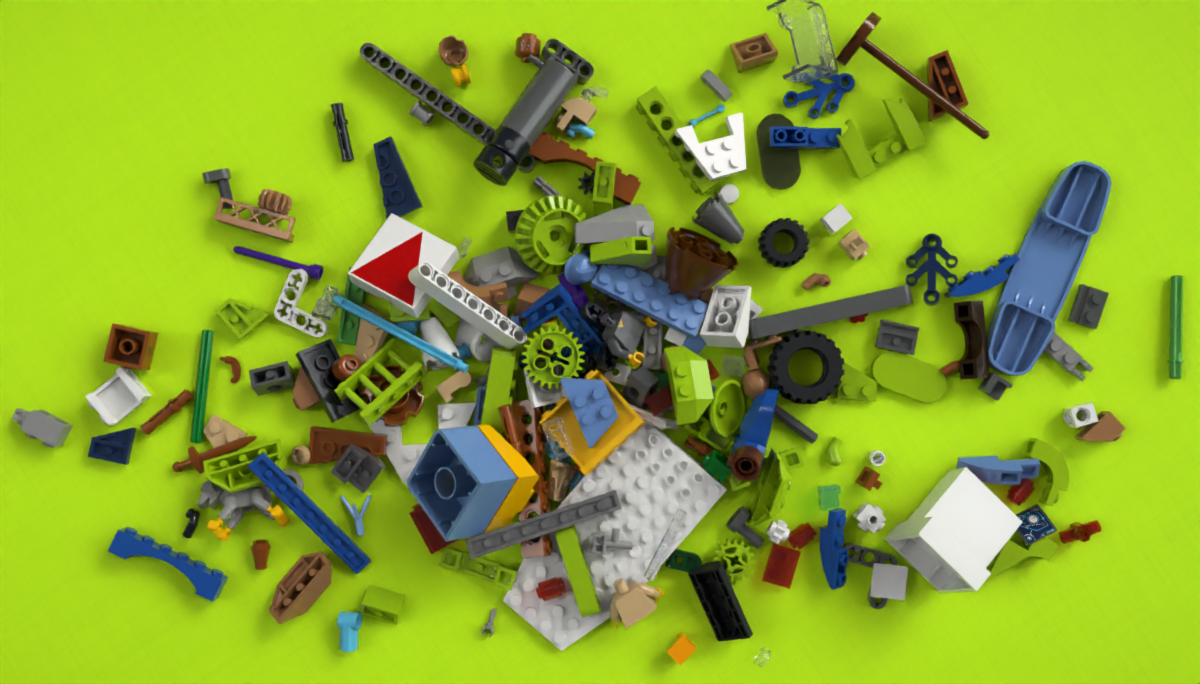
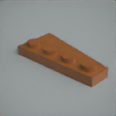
M312 426L310 429V460L308 465L339 461L351 444L364 449L374 456H383L386 454L387 435Z

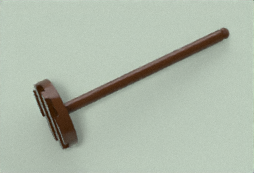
M874 12L866 18L836 58L839 63L846 66L860 47L976 135L982 139L989 137L990 133L988 130L867 39L882 19Z

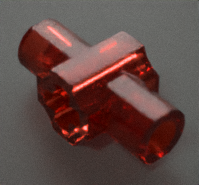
M1097 520L1085 524L1075 522L1070 524L1069 529L1059 532V537L1063 544L1075 540L1086 542L1090 540L1091 535L1101 532V526Z

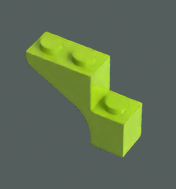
M1045 537L1030 545H1027L1023 540L1022 547L1008 540L986 569L992 575L998 576L1027 557H1040L1049 561L1058 544Z

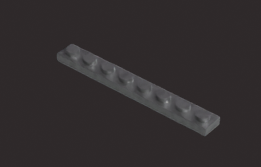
M616 490L466 539L465 541L470 557L474 559L622 509Z

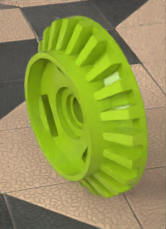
M549 195L533 201L522 212L516 225L515 243L520 257L525 264L537 272L547 275L561 274L564 272L568 259L585 251L588 247V244H575L574 242L572 249L568 252L574 236V224L587 220V215L577 203L562 196ZM551 213H562V218L550 220L545 218ZM556 230L558 233V237L556 240L552 241L550 239V233L551 231ZM537 241L547 252L545 257L539 252L536 245Z

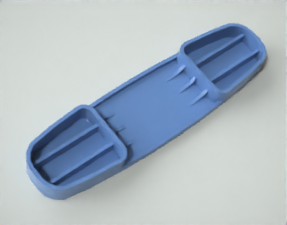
M1080 161L1064 168L1038 209L1017 252L1020 260L1011 266L1008 274L1009 278L1004 283L987 332L989 367L993 370L1009 376L1024 375L1032 369L1055 330V320L1074 282L1091 236L1099 229L1111 189V179L1108 173L1100 166Z

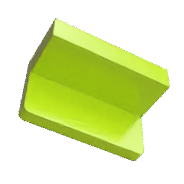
M369 585L361 602L360 613L364 616L397 625L405 595Z

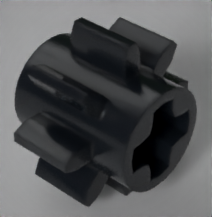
M584 172L585 177L583 179L578 178L582 184L578 188L585 189V195L588 192L593 194L594 185L588 187L586 182H590L592 179L594 183L595 173L592 172L590 176Z

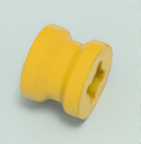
M466 64L458 69L455 67L451 68L456 87L461 86L462 83H471Z

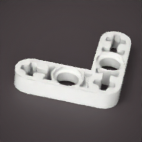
M295 269L290 272L276 304L274 315L279 321L313 337H321L328 332V324L324 320L297 308L308 281V274L303 269ZM300 273L302 280L297 282L296 287L290 286V284L296 283L297 278L294 276ZM288 290L295 292L296 297L294 300L288 299ZM287 303L292 304V306L289 305L286 308L285 312H287L288 315L282 316V312L280 311V309H284ZM298 315L305 317V325L297 323ZM310 324H312V325H314V326L320 324V325H321L320 328L323 329V330L317 333V332H316V331H317V328H315V327H313V326H310L309 329H308L307 327H308Z

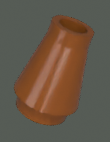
M255 540L251 546L255 569L257 570L267 568L271 547L268 540Z

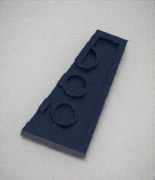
M390 136L373 144L377 168L380 174V185L383 191V202L386 208V219H388L391 213L402 217L422 208L423 205L393 138Z

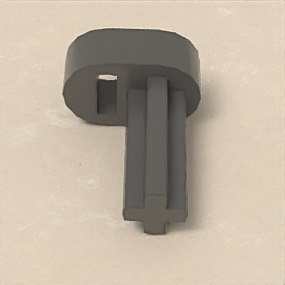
M229 168L202 173L204 184L217 182L220 196L233 200L229 179H231ZM225 203L223 209L232 208V205Z
M741 506L728 520L726 527L733 533L738 532L748 542L758 548L762 545L764 539L745 524L751 512L744 506Z

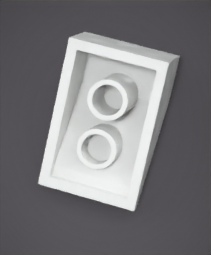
M714 286L700 332V336L708 346L744 348L749 330L750 286Z

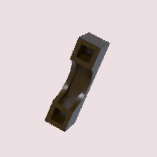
M983 301L954 303L955 322L962 328L965 337V351L959 360L960 380L989 378Z

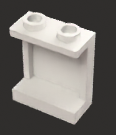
M126 366L119 367L115 371L117 374L95 392L88 393L85 396L88 399V405L92 409L97 410L101 421L109 426L120 423L152 396L132 370Z

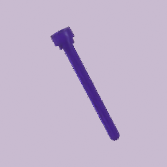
M240 246L233 248V251L237 254L294 270L303 269L310 278L320 280L323 274L322 265L314 264L308 266Z

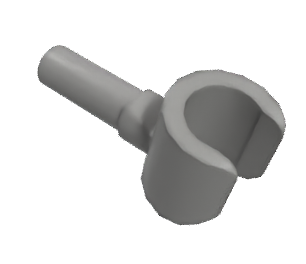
M492 608L490 618L483 626L482 635L485 629H490V637L493 635V621L497 609Z

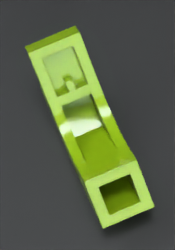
M1030 438L1024 456L1039 459L1040 464L1046 471V483L1039 502L1053 507L1054 503L1058 501L1059 490L1067 491L1068 466L1064 457L1055 447L1042 440Z

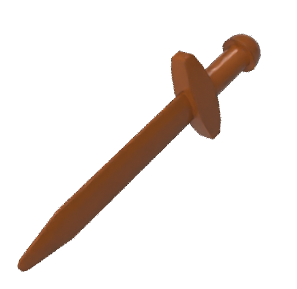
M257 437L239 438L200 454L191 446L188 448L190 459L182 462L176 461L172 468L174 472L179 473L182 472V469L193 465L201 474L204 472L203 461L245 447Z

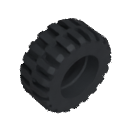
M816 331L794 332L783 337V340L773 347V352L769 355L768 359L770 362L767 365V371L770 373L769 377L774 385L773 388L779 390L783 398L794 403L817 404V402L825 401L828 399V396L836 392L835 389L842 383L840 379L841 376H844L845 370H842V364H845L844 358L840 356L842 352L839 348H836L835 342L832 339H828L826 335L816 333ZM803 349L812 350L817 353L823 364L820 379L809 386L797 384L792 380L788 372V363L791 356Z

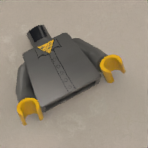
M620 311L612 315L605 313L600 319V322L606 326L602 338L607 343L611 354L626 361L630 360L633 367H638L641 364L640 361L644 359L642 353H635L645 328L643 322H646L649 327L656 326L657 322H653L651 317L644 316L645 314L638 312Z

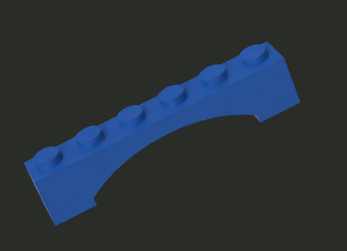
M126 527L117 531L108 552L123 559H128L133 555H142L165 561L185 574L196 588L195 594L212 602L219 598L228 579L222 571L218 569L212 570L206 567L207 565L202 561H193L189 559V555L183 552L177 553L169 545H160L154 542V538L138 534V531L134 528Z

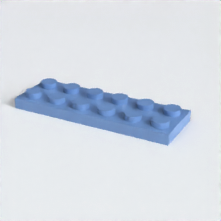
M602 264L591 283V287L692 339H695L709 306L698 299L692 300L688 298L686 294L680 291L679 293L671 291L668 288L669 284L631 265Z

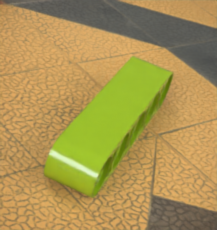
M575 525L554 531L582 618L601 612L600 602Z

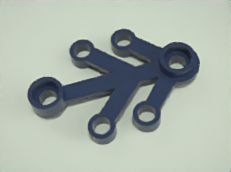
M928 234L923 238V246L915 254L907 257L906 265L909 268H915L918 260L926 253H928V260L916 271L907 275L906 284L915 286L918 279L928 271L927 291L924 293L923 300L927 305L934 306L939 302L940 294L936 290V271L945 279V283L949 287H954L958 281L956 275L951 274L936 260V253L946 261L945 264L950 269L957 266L958 259L955 256H951L941 246L942 240L938 235ZM933 241L936 245L930 246L928 243ZM914 259L916 262L915 264H910L908 261ZM954 260L955 264L951 265L948 261ZM910 277L915 278V282L911 283L908 281V279ZM954 278L955 282L950 283L948 282V279ZM933 296L935 300L929 301L928 297Z

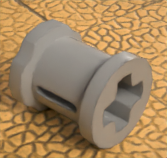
M421 101L417 102L409 115L415 116L420 120L423 126H427L435 115L422 106Z

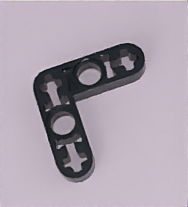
M594 302L582 304L579 309L581 318L601 332H604L606 326L602 325L600 318L609 312ZM603 339L596 365L600 372L605 373L615 369L618 357L611 354L607 343Z

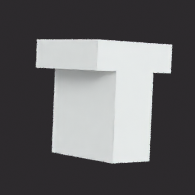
M967 467L948 471L907 521L898 522L885 540L939 593L978 591L991 573L986 567L1014 534L1022 521Z

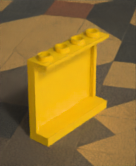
M598 370L590 371L584 378L604 380L619 417L592 448H589L568 397L560 398L556 402L557 406L552 411H546L541 416L542 420L539 422L545 426L577 463L581 472L587 476L646 424Z

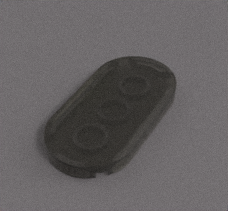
M770 114L759 123L756 131L761 171L767 185L776 190H785L792 187L800 176L799 153L796 149L770 147L769 127H794V125L782 114Z

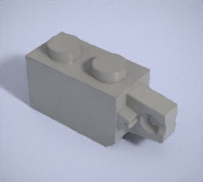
M17 408L12 416V419L21 425L20 429L26 432V436L33 439L38 438L43 441L42 444L50 448L63 446L73 427L72 424L45 410L27 411Z

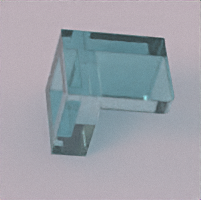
M840 485L818 486L821 510L825 511L827 508L839 507L838 494H841Z

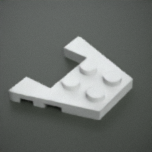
M742 113L725 118L731 136L699 144L692 125L676 129L674 132L676 137H680L686 150L690 151L695 157V162L710 181L746 170Z

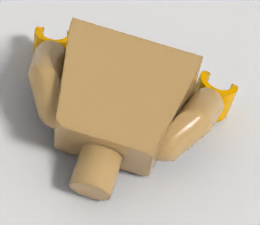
M623 578L617 579L613 583L617 591L611 595L613 601L610 603V617L614 628L616 629L618 624L623 623L628 629L656 610L658 607L655 601L658 602V597H664L665 594L659 587L654 588L644 583L638 584L635 580L626 584Z

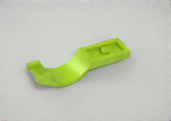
M596 161L592 198L594 217L613 210L617 163Z

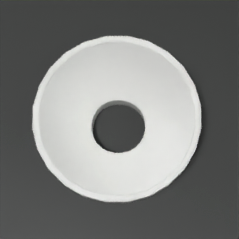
M478 331L472 338L470 348L472 355L477 360L486 362L491 360L493 345L501 347L502 345L482 331ZM484 336L483 343L478 345L479 338Z

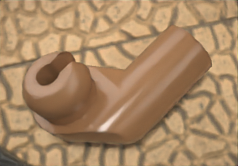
M813 273L801 285L807 291L813 285L828 287L831 284V280L825 274Z

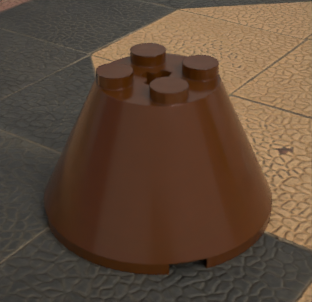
M675 227L669 228L666 245V281L671 291L675 293L680 291L686 294L688 298L696 300L697 297L738 267L739 262L730 251L726 253L719 248L721 244L709 237L680 227L679 231L674 230Z

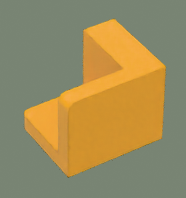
M682 631L676 636L677 641L667 650V653L679 665L696 650L695 644Z

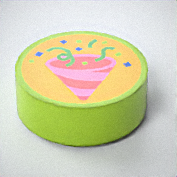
M551 317L542 323L540 328L547 331V326H550L554 330L555 326L560 325L558 317Z

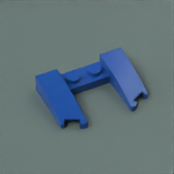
M561 283L521 313V318L526 317L527 326L523 327L525 334L554 315H557L566 328L573 332V336L579 338L576 344L583 345L579 348V351H586L585 355L590 353L591 356L600 351L603 341L602 334L597 328L592 327L591 324L581 318L579 309L572 302V297ZM570 348L566 352L565 356H569V353L571 352ZM551 357V358H550V359H551V360H550L551 363H552L553 360H556V361H559V362H563V360H562V361H561V360H558V359L555 358V357Z

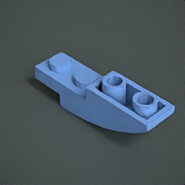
M997 456L958 458L956 469L967 467L981 482L1020 485L1021 479L1038 478L1040 462L1039 459L999 461Z

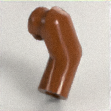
M959 360L952 361L940 368L945 377L956 370L960 373Z

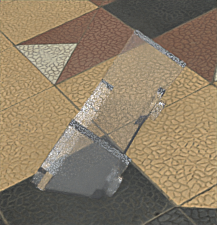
M779 0L767 6V11L778 14L779 25L785 30L790 31L797 64L792 66V71L783 75L784 80L805 83L829 78L838 73L825 12L819 3L811 0Z

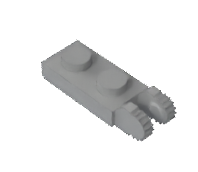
M1053 332L1043 351L1067 372L1083 381L1085 376L1074 367L1079 364L1088 372H1091L1093 367Z

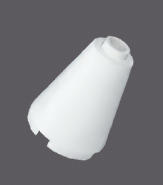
M431 315V320H425L420 323L422 340L459 360L461 359L459 351L438 317ZM422 351L423 367L426 371H428V367H432L433 371L449 367L446 363Z

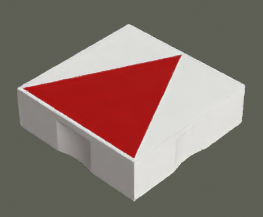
M391 213L348 272L352 284L374 296L386 299L396 308L418 318L432 297L410 282L408 277L410 270L421 262H428L445 275H448L458 261L459 254L456 246Z

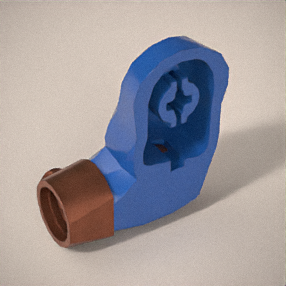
M767 389L758 394L741 421L739 434L734 439L732 446V455H729L727 466L731 467L733 475L741 481H752L760 473L779 390Z

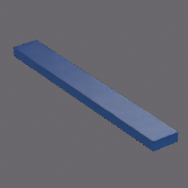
M264 452L248 464L247 467L353 572L358 574L371 562V559Z

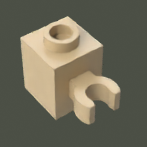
M856 229L849 232L837 243L851 260L856 258L862 259L868 253L866 250L870 247Z

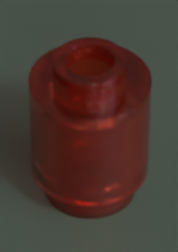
M1028 478L1021 479L1020 485L1011 486L1006 498L1017 506H1020L1021 503L1024 504L1035 489L1032 486L1034 483Z
M806 522L792 530L787 541L793 549L797 547L800 550L811 542L817 534L811 525Z
M554 577L538 583L536 592L538 598L543 599L545 602L562 596V593L566 592V587L562 577Z

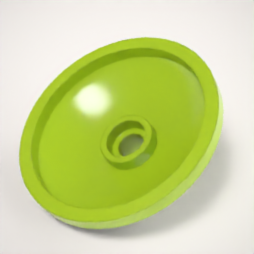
M727 379L722 381L713 392L714 399L709 404V418L714 431L721 437L729 438L739 432L741 421L747 411V399L742 385L736 380Z

